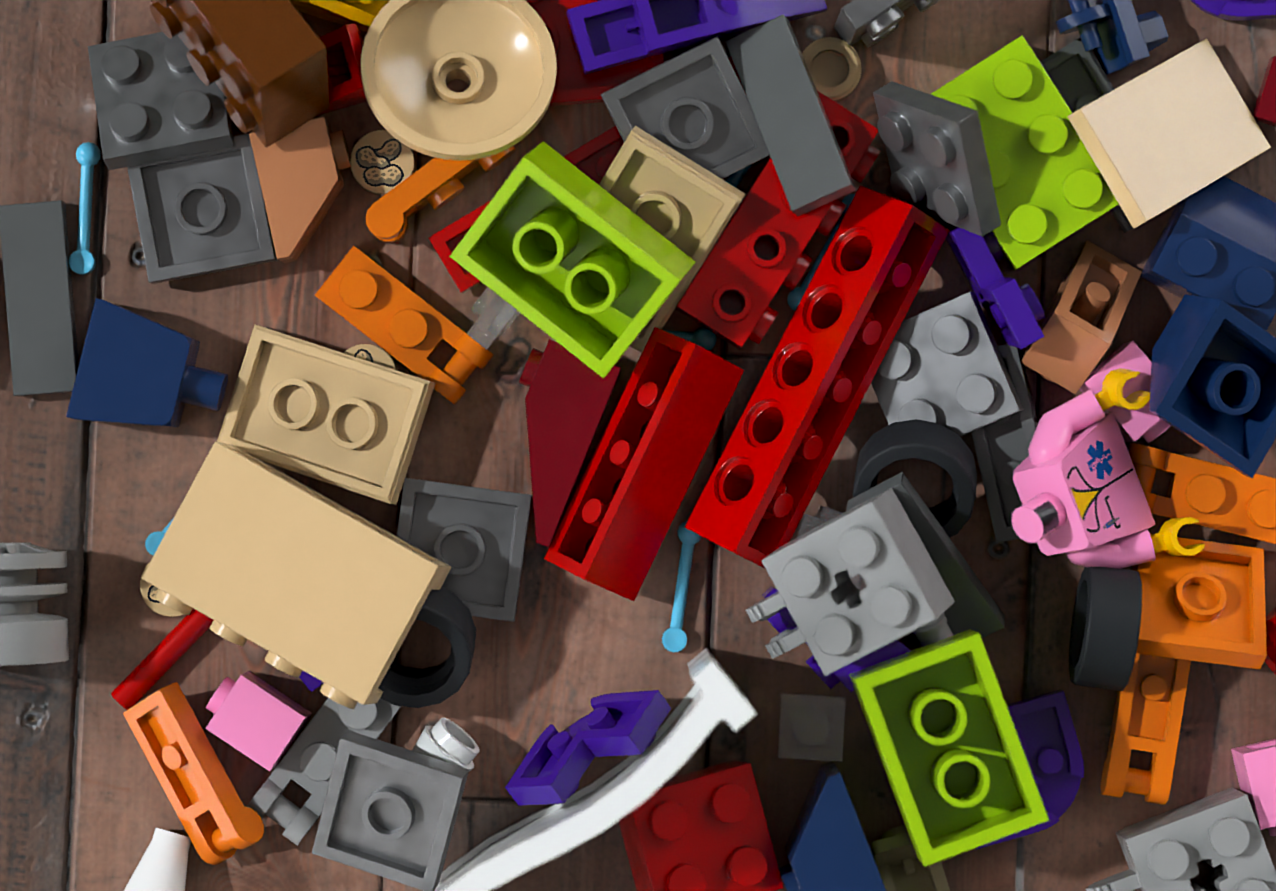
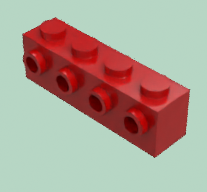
M817 91L850 175L854 180L861 183L881 150L871 145L878 133V128ZM770 158L679 301L676 310L702 327L709 329L716 336L739 350L747 339L759 345L779 313L768 305L781 285L792 291L794 290L813 258L803 253L806 245L815 231L827 237L847 204L836 199L797 217L790 208Z
M654 327L544 559L590 583L635 601L744 370L695 343Z

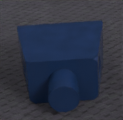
M96 298L66 417L84 421L179 427L185 403L215 411L220 410L227 388L228 374L195 366L200 341L121 306Z

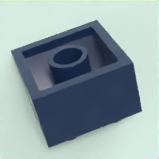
M1222 176L1177 203L1140 277L1180 298L1188 294L1223 300L1267 331L1276 314V203Z
M1185 294L1152 349L1149 411L1246 477L1253 478L1276 439V338L1223 300Z
M832 761L821 765L784 847L790 863L779 867V871L787 891H886L840 771Z

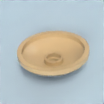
M390 0L374 18L362 48L361 79L367 102L378 121L392 136L406 146L420 153L441 159H480L500 153L520 142L543 118L551 102L556 82L557 64L552 38L541 17L525 0ZM460 79L465 81L469 88L463 92H453L447 87V84L452 80Z

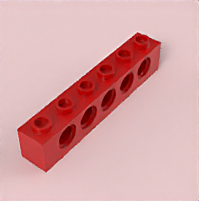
M859 186L699 497L685 528L764 569L765 567L761 560L790 542L949 232L947 228L911 204Z

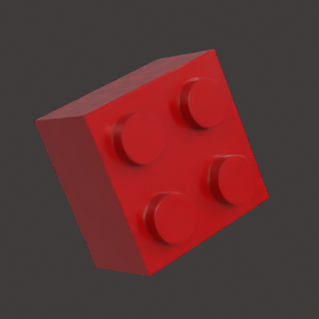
M728 761L669 778L645 801L618 820L637 891H776L784 888L754 773L749 762Z

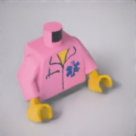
M1121 368L1112 370L1103 380L1102 391L1093 394L1091 390H1088L1046 412L1040 418L1028 448L1029 456L1013 472V482L1022 505L1015 509L1011 521L1016 534L1028 543L1037 542L1040 551L1045 555L1066 553L1071 563L1087 568L1123 569L1156 560L1155 553L1165 551L1173 556H1192L1200 553L1205 547V544H1194L1183 548L1177 540V533L1181 526L1199 522L1198 519L1192 517L1171 518L1161 526L1159 533L1150 535L1148 529L1156 525L1115 415L1113 412L1103 413V411L1113 406L1137 410L1143 408L1149 402L1150 392L1140 390L1133 392L1125 399L1122 394L1125 382L1135 378L1140 372Z

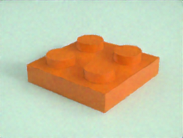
M1177 537L1179 544L1183 548L1194 544H1205V547L1200 553L1192 556H1173L1165 551L1155 553L1156 560L1132 566V570L1139 572L1142 583V610L1137 654L1261 669L1267 657L1263 548Z

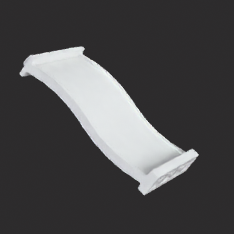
M707 647L704 648L687 663L690 677L695 682L694 685L659 727L655 740L642 755L626 757L591 784L576 791L564 804H552L489 836L449 865L442 872L440 882L434 891H490L532 867L553 859L601 833L645 801L678 770L719 720H726L736 731L754 716L756 712L748 697Z

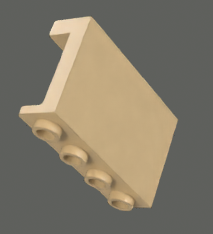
M215 441L141 579L159 588L155 596L159 602L185 615H189L193 608L213 619L210 630L220 637L239 646H244L247 639L269 651L264 659L267 663L299 678L302 671H305L324 682L320 689L323 695L347 708L354 709L358 702L363 705L378 703L383 693L378 688L431 589L440 590L452 567L234 445Z

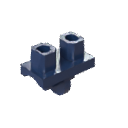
M1068 0L1072 14L1056 21L1060 35L1075 31L1079 32L1085 52L1096 51L1101 68L1106 75L1122 71L1149 57V51L1168 41L1169 37L1161 15L1154 10L1136 16L1131 0Z

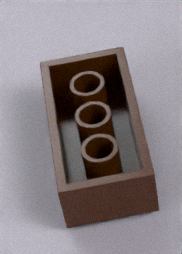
M150 0L153 3L150 5L151 13L163 33L170 39L177 35L190 50L187 52V58L200 80L207 86L214 82L227 97L224 100V105L236 126L243 133L252 130L266 148L330 108L326 46L289 0Z

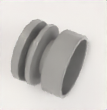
M30 542L0 543V666L46 664L69 660L68 618L38 613V600L68 593L67 583H38V569L67 567V551H53Z

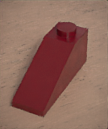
M550 339L544 352L535 348L532 349L519 381L520 384L530 387L525 397L536 543L546 547H550L621 372V368L614 366L603 379L562 345Z

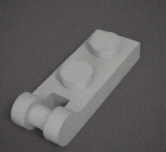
M327 698L247 807L255 810L261 819L267 815L285 829L282 835L298 846L322 814L340 738L347 730L378 739L401 706L393 705L380 698L376 704L363 705L358 702L354 709H350ZM291 780L312 794L301 809L281 795Z

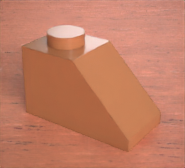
M325 117L309 120L267 148L254 132L249 133L276 257L284 264L298 260L344 187L341 169L351 167L350 154L343 130L332 132L331 124Z
M1087 240L1044 312L1045 318L1041 319L1038 323L1045 337L1027 346L1021 363L1036 371L1044 379L1055 382L1076 394L1112 344L1142 271Z

